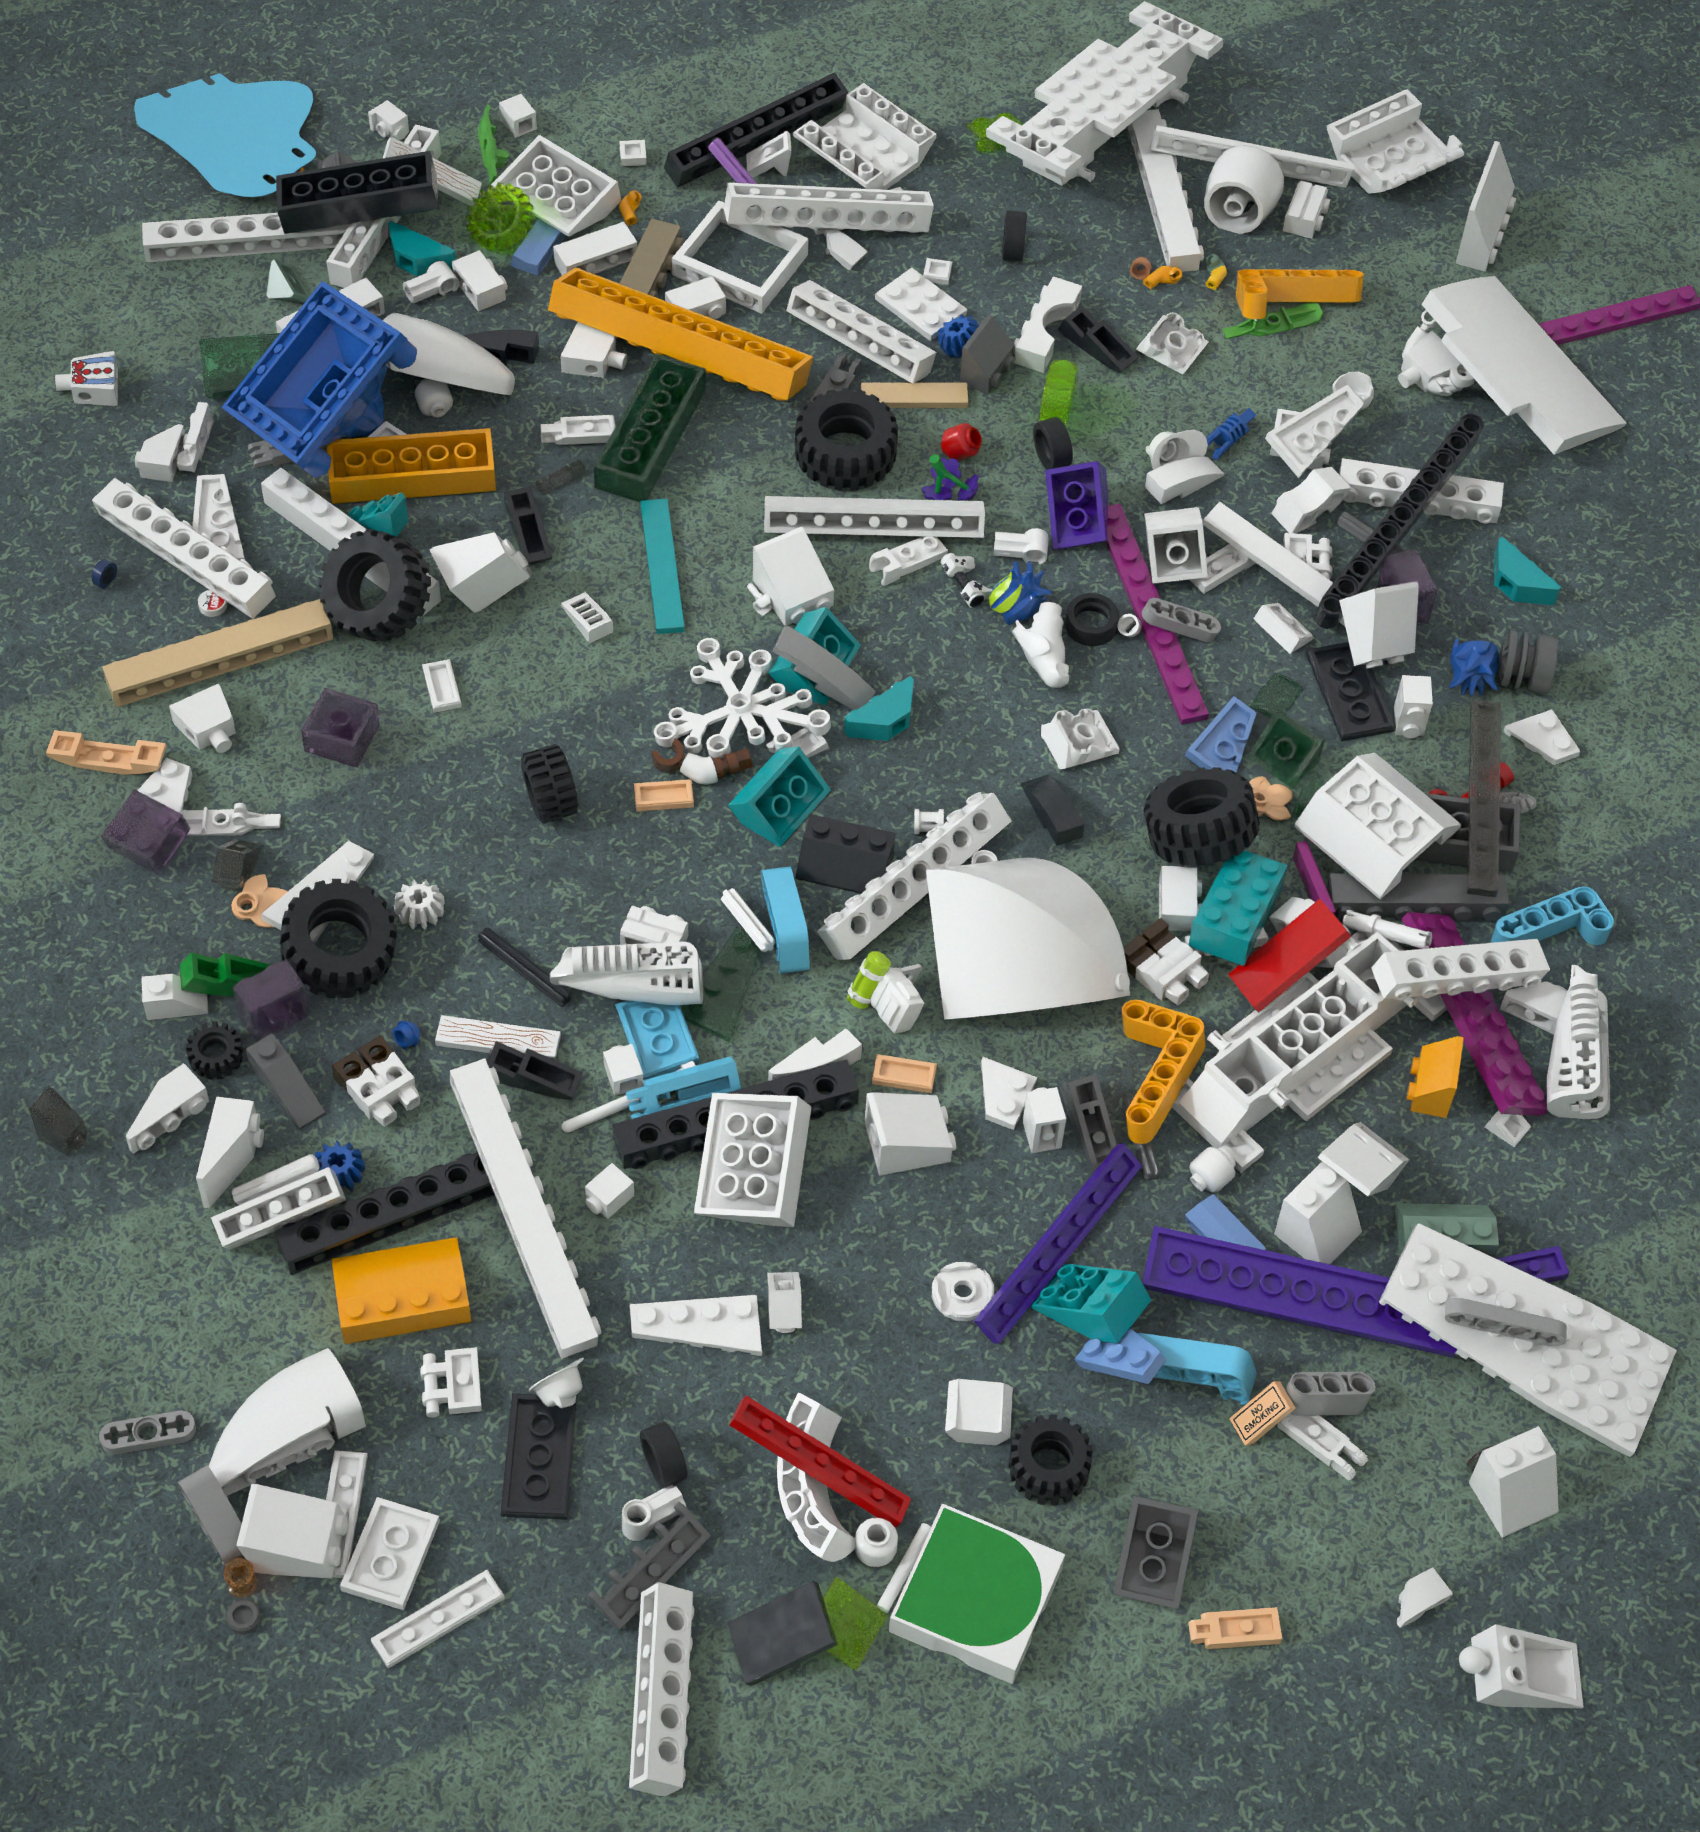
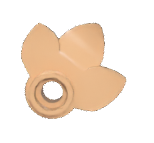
M1263 776L1255 777L1249 782L1253 788L1259 817L1265 814L1271 819L1279 821L1291 818L1290 812L1285 807L1293 797V793L1289 788L1280 784L1270 785L1267 778Z
M265 874L251 877L245 882L243 892L233 899L231 905L232 912L241 920H252L259 927L273 928L274 926L261 920V914L288 891L268 887ZM245 904L252 905V908L249 910H243L241 907Z

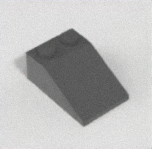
M1134 1495L1113 1594L1179 1609L1200 1509Z

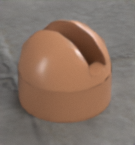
M1138 257L1132 262L1130 273L1135 279L1144 280L1149 276L1152 265L1146 257ZM1143 264V266L1139 270H1137L1136 267Z

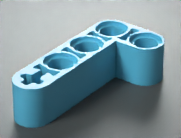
M791 867L761 870L764 897L776 941V959L780 963L779 974L807 971L810 969L808 931Z
M1582 886L1500 918L1496 923L1491 942L1538 939L1540 941L1576 927L1586 942L1592 945H1602L1609 937L1614 919L1598 894L1593 889Z
M1137 1333L1161 1351L1166 1359L1154 1378L1216 1386L1224 1400L1231 1398L1241 1401V1405L1249 1403L1257 1372L1252 1357L1246 1350L1236 1346Z

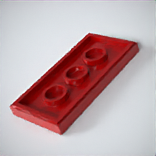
M1318 899L1250 955L1244 966L1238 965L1228 975L1259 1013L1352 936L1324 902Z

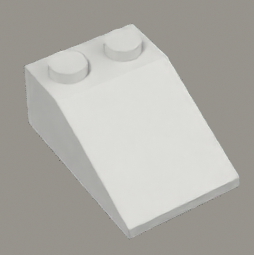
M216 1097L196 1176L204 1208H210L254 1158L256 1147H262L264 1130L259 1128L260 1114L256 1113L254 1101Z

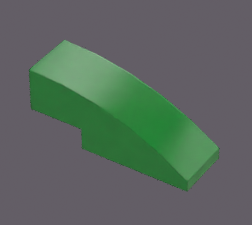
M191 952L180 964L181 990L200 994L236 997L271 994L279 991L278 969L274 965L224 953L217 959ZM272 976L274 977V978H272L271 980H269V981H267V982H265V983H263V984L257 986L258 983H260V982H262V981H264V980H266V979H268V978H270V977H272Z

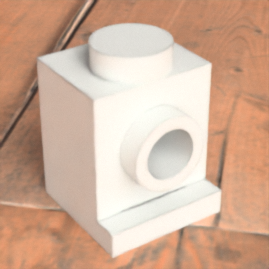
M388 100L368 112L370 130L373 132L377 130L382 137H388L389 139L393 137L397 140H402L409 133L407 115Z

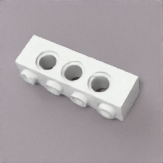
M327 1167L215 1215L211 1219L222 1247L231 1250L279 1230L285 1224L300 1221L318 1211H323L344 1202L346 1198L335 1171Z

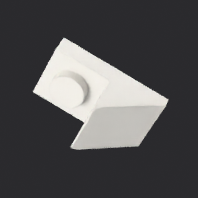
M786 131L746 154L747 172L752 177H756L772 167H775L783 176H787L791 156L790 133Z

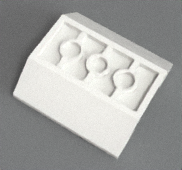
M864 83L846 95V110L827 124L820 127L810 120L793 132L795 138L865 188L887 190L919 167L936 139V133Z
M1376 753L1356 756L1323 785L1306 806L1294 827L1381 900L1401 882L1403 869L1433 842L1436 841L1442 845L1461 828V824Z

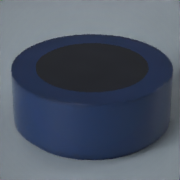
M106 559L99 561L92 572L93 584L106 589L116 577V564Z

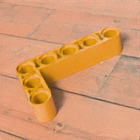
M1243 269L1237 273L1236 300L1242 315L1249 319L1265 318L1267 302H1359L1362 300L1364 273L1357 270Z
M1130 1000L1122 1007L1125 1035L1130 1039L1162 1048L1161 1053L1126 1112L1128 1137L1134 1143L1145 1144L1152 1141L1202 1056L1206 1047L1204 1023L1197 1017L1142 1000Z

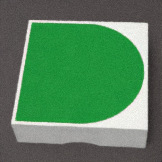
M942 1503L890 1617L889 1632L930 1650L953 1655L970 1667L1013 1684L1031 1643L1032 1633L1037 1620L1045 1610L1062 1571L1065 1554Z

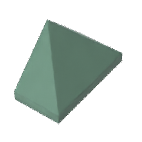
M275 259L271 262L266 293L268 298L305 303L310 294L294 267Z

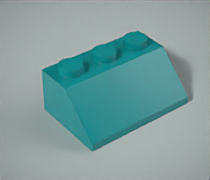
M827 607L804 613L794 629L826 649L847 666L850 665L861 646ZM778 656L768 674L777 683L783 684L785 691L795 694L798 690L807 689L811 692L812 701L825 706L830 697L814 689L817 683L794 671L795 664Z
M799 746L782 748L777 750L728 804V807L742 825L781 847L831 789Z

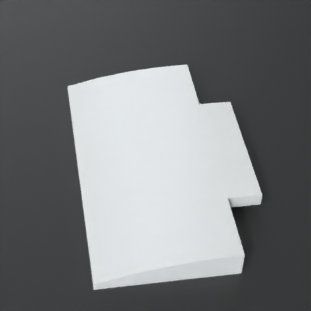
M1495 276L1463 280L1430 290L1422 306L1446 332L1441 340L1442 343L1507 416L1518 413L1554 455L1617 431L1627 424Z

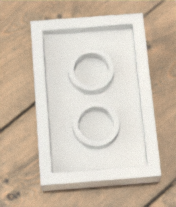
M910 268L875 293V300L929 341L939 336L938 330L944 327V322H950L952 317L956 319L962 314L964 316L967 315V309L913 268Z
M377 1497L340 1584L341 1591L404 1610L439 1525V1516Z

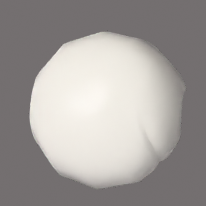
M1348 372L1339 376L1333 383V393L1348 385L1364 403L1361 410L1369 407L1374 398L1371 379L1364 373Z

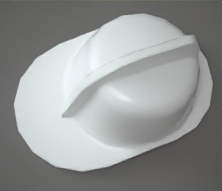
M1186 430L1178 433L1167 431L1155 436L1151 444L1146 447V453L1150 456L1152 469L1154 470L1177 460L1204 457L1208 444L1203 433L1197 430Z
M580 1358L565 1368L540 1380L529 1388V1392L534 1391L547 1407L557 1405L560 1408L572 1406L576 1401V1395L582 1390V1381L577 1366L584 1358Z

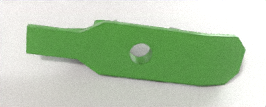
M487 104L480 121L478 136L483 163L487 168L491 185L497 179L496 167L501 168L505 166L509 153L506 150L497 149L496 139L493 138L496 126L490 123V105Z
M1306 302L1294 308L1285 309L1281 307L1280 311L1267 313L1265 318L1248 319L1237 326L1223 328L1222 331L1226 339L1247 334L1261 337L1314 325L1320 322L1324 314L1318 303ZM1269 320H1275V321H1277V322H1276V323H1272V322H1270Z

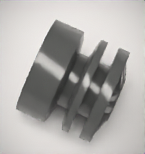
M1509 629L1499 654V686L1507 688L1510 678L1513 676V689L1518 690L1523 678H1528L1527 685L1530 692L1548 694L1556 666L1558 637L1539 633L1534 645H1530L1529 632L1523 631L1520 641L1517 643V630Z

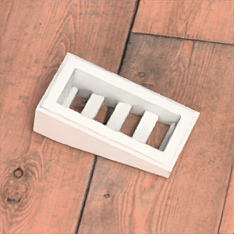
M586 592L561 603L562 608L589 644L613 633V621ZM582 601L585 602V604L579 607H572L573 605L580 603ZM589 608V610H587V611H585V612H583V613H581V614L578 613V612H580V611H583V610ZM594 614V616H592V617H590V618H588V619H586V620L584 619V618H586V617H588V616Z

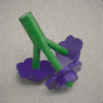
M937 454L929 458L932 465L930 473L935 477V484L922 488L926 499L951 500V488L956 484L961 487L958 492V501H967L976 495L979 476L975 474L964 483L960 480L962 474L958 470L959 462L956 459H949L947 461V459L940 458Z

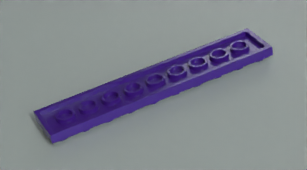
M1153 1227L1142 1281L1145 1289L1453 1358L1457 1351L1455 1347L1444 1340L1436 1341L1430 1337V1331L1415 1321L1410 1324L1401 1318L1403 1314L1386 1303L1383 1306L1379 1303L1390 1280L1389 1277L1163 1227Z

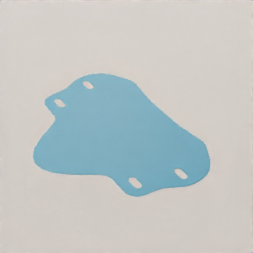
M219 73L210 76L215 81L213 85H208L200 79L166 90L171 94L169 98L155 93L136 99L134 105L138 126L173 148L197 168L214 189L220 192L241 197H260L276 191V183L269 184L263 179L264 175H270L276 180L277 175L295 173L298 169L311 162L316 156L315 149L299 135V131L311 110L313 93L308 86L298 82L265 81L237 84ZM298 148L305 156L302 158L297 157L292 153V149Z

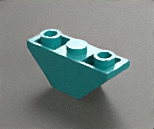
M390 220L388 223L389 242L396 267L418 277L427 273L428 268L435 262L444 261L453 271L452 261L456 260V250Z
M402 492L393 496L386 495L379 501L375 502L372 500L365 506L360 507L358 505L354 507L347 516L367 530L383 531L397 537L408 523L406 498Z
M1504 537L1498 539L1494 553V585L1513 602L1554 605L1557 602L1561 586L1544 573L1533 561L1523 555L1515 545L1509 543Z
M909 676L902 682L898 681L880 696L876 695L871 698L863 707L858 710H852L845 717L844 734L852 738L888 741L907 729L910 725L914 679Z

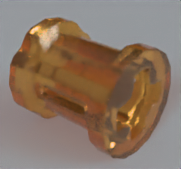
M238 1558L226 1565L224 1578L228 1584L229 1592L234 1597H248L255 1592L257 1588L256 1576L253 1566L248 1560Z

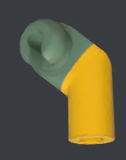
M1211 254L1205 260L1210 274L1205 284L1206 287L1216 290L1226 277L1227 269L1218 255Z

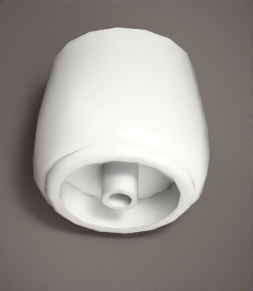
M1242 145L1228 149L1216 160L1207 181L1204 208L1208 218L1218 228L1238 234L1251 232L1258 227L1274 210L1283 193L1284 174L1279 163L1268 152L1258 147ZM1248 201L1256 202L1248 212L1243 213Z

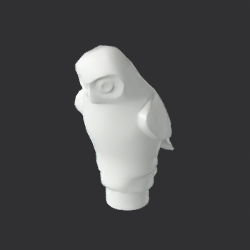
M1044 602L1040 604L1039 612L1034 614V622L1030 629H1025L1016 620L1017 626L1012 633L1021 645L1028 662L1037 671L1045 684L1051 688H1061L1069 682V666L1065 664V646L1061 636L1064 624L1061 617L1062 607L1056 603Z

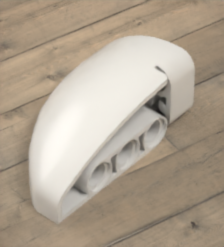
M392 313L383 320L401 332L417 349L416 360L413 365L399 369L389 361L386 366L391 368V370L504 395L512 394L515 384L514 374L498 358L470 339L431 321L399 313Z
M326 1348L281 1370L253 1392L234 1414L224 1429L209 1464V1468L226 1496L256 1483L255 1480L262 1476L270 1477L287 1469L286 1465L295 1461L297 1464L317 1455L316 1452L321 1449L327 1448L329 1450L335 1442L330 1433L332 1431L340 1439L366 1427L358 1397L333 1353Z

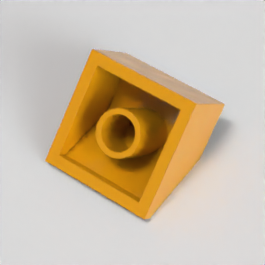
M1457 1036L1424 1045L1421 1048L1419 1057H1413L1410 1074L1415 1075V1082H1409L1406 1100L1412 1101L1410 1111L1447 1118L1457 1089L1464 1037Z

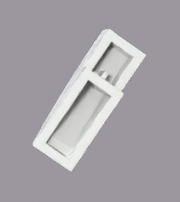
M1209 457L1185 458L1148 472L1145 488L1162 505L1178 495L1181 498L1186 497L1223 477L1224 473Z
M844 1029L824 1045L814 1037L771 1068L768 1073V1081L843 1060H848L849 1065H852L861 1059L862 1044L847 1029Z

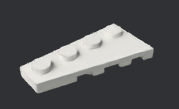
M1346 385L1268 432L1265 439L1299 478L1360 412L1364 403Z
M225 475L197 476L192 527L198 534L205 533L218 547H226L236 559L245 560Z
M350 841L346 842L261 914V920L281 930L284 912L288 910V904L293 897L299 898V893L302 889L310 887L312 890L314 889L315 882L322 880L326 884L332 883V879H341V883L348 884L350 880L358 882L374 859V854ZM329 922L322 923L311 931L310 939L313 944Z
M757 1295L630 1304L633 1338L667 1343L678 1342L703 1348L705 1346L719 1348L722 1351H740L762 1356Z

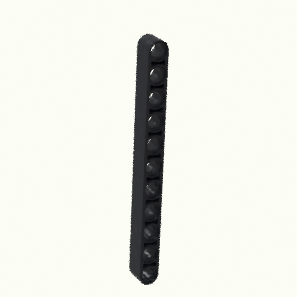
M1468 413L1461 417L1323 595L1314 615L1317 625L1324 629H1331L1340 622L1343 614L1339 600L1364 591L1476 445L1484 428V422L1480 416Z

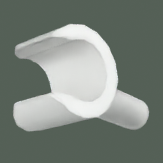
M752 583L748 584L747 588L756 599L753 602V608L761 616H764L772 610L771 605H769L771 602L770 596L767 594L762 595Z

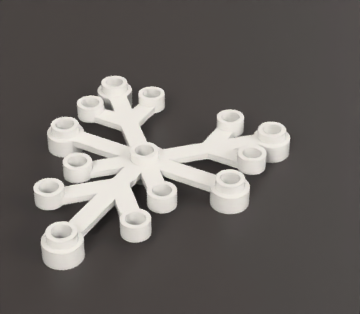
M706 638L698 643L697 651L700 660L709 663L712 670H708L701 665L695 666L690 671L691 679L696 684H703L706 681L721 684L728 696L726 706L705 715L687 712L680 707L673 708L669 712L670 722L659 723L654 729V735L658 745L672 747L675 738L678 740L679 737L690 733L684 739L685 750L687 753L697 754L702 750L701 739L708 725L727 718L720 734L712 735L706 743L708 754L712 758L720 757V759H724V755L729 754L731 751L729 741L740 719L747 729L749 742L753 745H760L765 741V732L763 727L758 726L753 715L763 717L774 736L777 750L792 746L790 734L784 731L779 721L807 727L817 736L825 735L829 731L831 721L828 712L821 709L814 710L809 715L786 711L795 706L804 709L812 705V695L807 689L798 690L794 695L786 698L784 685L774 683L768 689L753 694L761 677L768 674L773 666L771 654L766 650H756L750 654L749 664L751 672L742 690L738 691L732 681V677L736 670L744 666L743 654L740 651H731L727 655V662L724 666L719 658L721 651L718 641L713 638ZM697 673H703L701 676H695ZM769 700L775 702L768 706L760 705ZM675 715H682L680 718H673Z

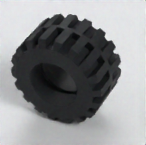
M557 744L523 753L521 757L522 774L537 818L544 824L577 814V792L569 764L562 749Z
M1050 1414L1049 1419H1044L1043 1415L1036 1416L1035 1423L1028 1420L1024 1423L1023 1429H1018L1015 1439L1012 1441L1008 1469H1010L1011 1481L1016 1480L1015 1488L1017 1491L1026 1490V1499L1031 1501L1032 1497L1035 1496L1038 1498L1037 1504L1044 1505L1045 1500H1051V1506H1056L1059 1504L1060 1498H1063L1064 1503L1071 1501L1072 1494L1077 1497L1082 1492V1487H1085L1088 1482L1093 1449L1092 1445H1088L1090 1438L1087 1433L1081 1434L1082 1427L1076 1423L1072 1426L1070 1425L1069 1418L1064 1417L1063 1420H1057V1415ZM1053 1449L1062 1453L1067 1458L1069 1464L1062 1469L1048 1470L1039 1466L1032 1456L1040 1450Z

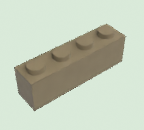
M651 218L619 284L658 298V289L664 288L667 271H672V257L684 244V238L681 237V226Z

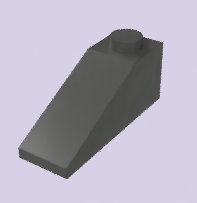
M272 1033L246 1048L251 1069L299 1129L304 1128L326 1114L292 1058Z
M1097 1074L1059 1084L1068 1116L1092 1171L1097 1170L1117 1145Z

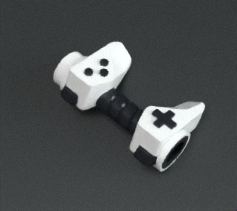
M948 553L941 559L943 570L949 578L954 577L963 590L961 592L962 597L970 608L982 604L985 599H989L992 589L986 588L976 581H969L965 575L975 568L973 557L955 556L954 553Z

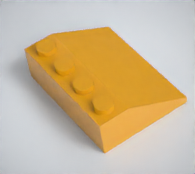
M457 1237L332 1259L344 1344L472 1322Z

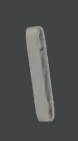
M1452 1298L1446 1301L1445 1319L1449 1323L1543 1345L1559 1346L1566 1343L1567 1325L1563 1321L1464 1298Z

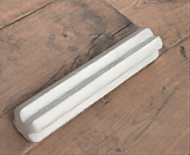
M733 888L724 890L721 897L722 902L762 952L773 950V945L776 943L775 939L738 892Z
M309 1154L235 1187L232 1190L233 1199L238 1205H241L315 1173L320 1169L318 1160L313 1154Z

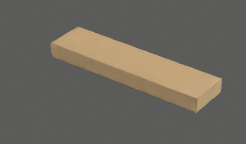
M861 383V390L865 391L866 395H875L879 398L880 403L883 401L890 408H968L967 383Z

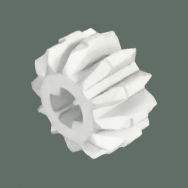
M413 880L412 886L403 884L401 892L396 893L394 911L399 916L402 925L409 923L413 930L417 924H421V927L425 930L428 921L436 925L437 917H443L444 896L442 893H439L437 885L429 886L427 880L422 884H418Z

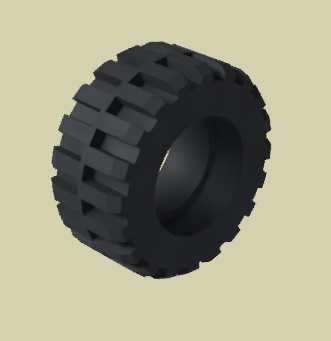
M842 388V391L829 390L825 395L821 393L815 396L813 402H807L797 416L795 424L796 460L799 462L800 469L804 473L807 472V477L814 482L819 480L820 485L828 488L831 485L835 486L834 489L843 491V488H850V491H855L859 489V486H864V488L873 485L874 480L879 482L885 478V473L888 474L891 471L893 463L896 461L898 442L896 417L890 411V407L883 401L880 403L879 398L873 394L869 396L866 395L865 391L857 389V392L850 391V388ZM837 433H853L865 438L866 441L858 445L842 446L832 443L826 438Z
M366 530L364 533L357 531L350 535L351 539L344 537L338 542L339 547L337 549L332 548L328 556L330 558L327 563H323L321 568L324 573L323 578L319 577V587L322 588L319 597L320 602L326 604L323 607L326 616L332 618V623L337 628L369 641L376 642L379 640L385 642L391 641L393 637L399 638L405 635V629H412L417 624L416 618L423 616L426 611L423 608L425 601L429 602L430 593L427 592V588L431 587V577L426 575L429 572L427 562L421 560L422 554L418 549L413 548L411 543L383 531ZM380 562H385L390 574L388 592L376 607L365 610L360 598L362 580L370 568Z
M1203 767L1197 768L1195 771H1183L1178 776L1173 775L1167 778L1165 783H1159L1154 791L1150 792L1144 804V817L1153 851L1168 863L1173 862L1176 866L1180 867L1189 865L1190 868H1198L1199 865H1206L1207 867L1213 866L1216 862H1226L1230 860V857L1243 853L1245 847L1249 848L1259 832L1260 821L1253 788L1242 775L1229 769L1223 771L1219 767H1213L1212 769Z
M332 879V883L329 884L322 880L315 882L314 889L312 890L310 887L302 889L299 893V898L293 897L288 904V910L284 912L279 943L281 960L285 961V966L291 975L296 974V983L301 987H304L306 984L310 986L309 992L316 995L320 991L327 993L326 998H335L336 994H343L344 998L353 997L354 991L358 990L360 994L369 991L370 984L377 985L383 979V974L388 972L394 957L397 925L394 923L395 916L392 909H386L387 902L380 895L375 897V890L369 886H365L363 889L358 886L359 882L350 880L349 884L341 883V879ZM343 921L358 928L364 935L367 943L364 948L355 954L333 956L318 949L311 941L310 933L322 923Z

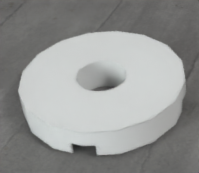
M955 1262L946 1265L932 1282V1299L936 1308L944 1316L955 1321H971L976 1319L994 1296V1284L990 1275L985 1270L983 1272L977 1268V1265L971 1262ZM959 1285H966L972 1290V1293L968 1297H960L955 1293L954 1289Z

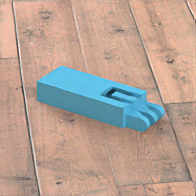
M730 1056L643 1080V1087L627 1091L626 1096L628 1100L640 1098V1100L628 1104L630 1111L642 1109V1111L631 1115V1118L634 1119L712 1097V1093L735 1091L741 1089L736 1062ZM670 1091H677V1100L659 1104V1099L671 1098Z

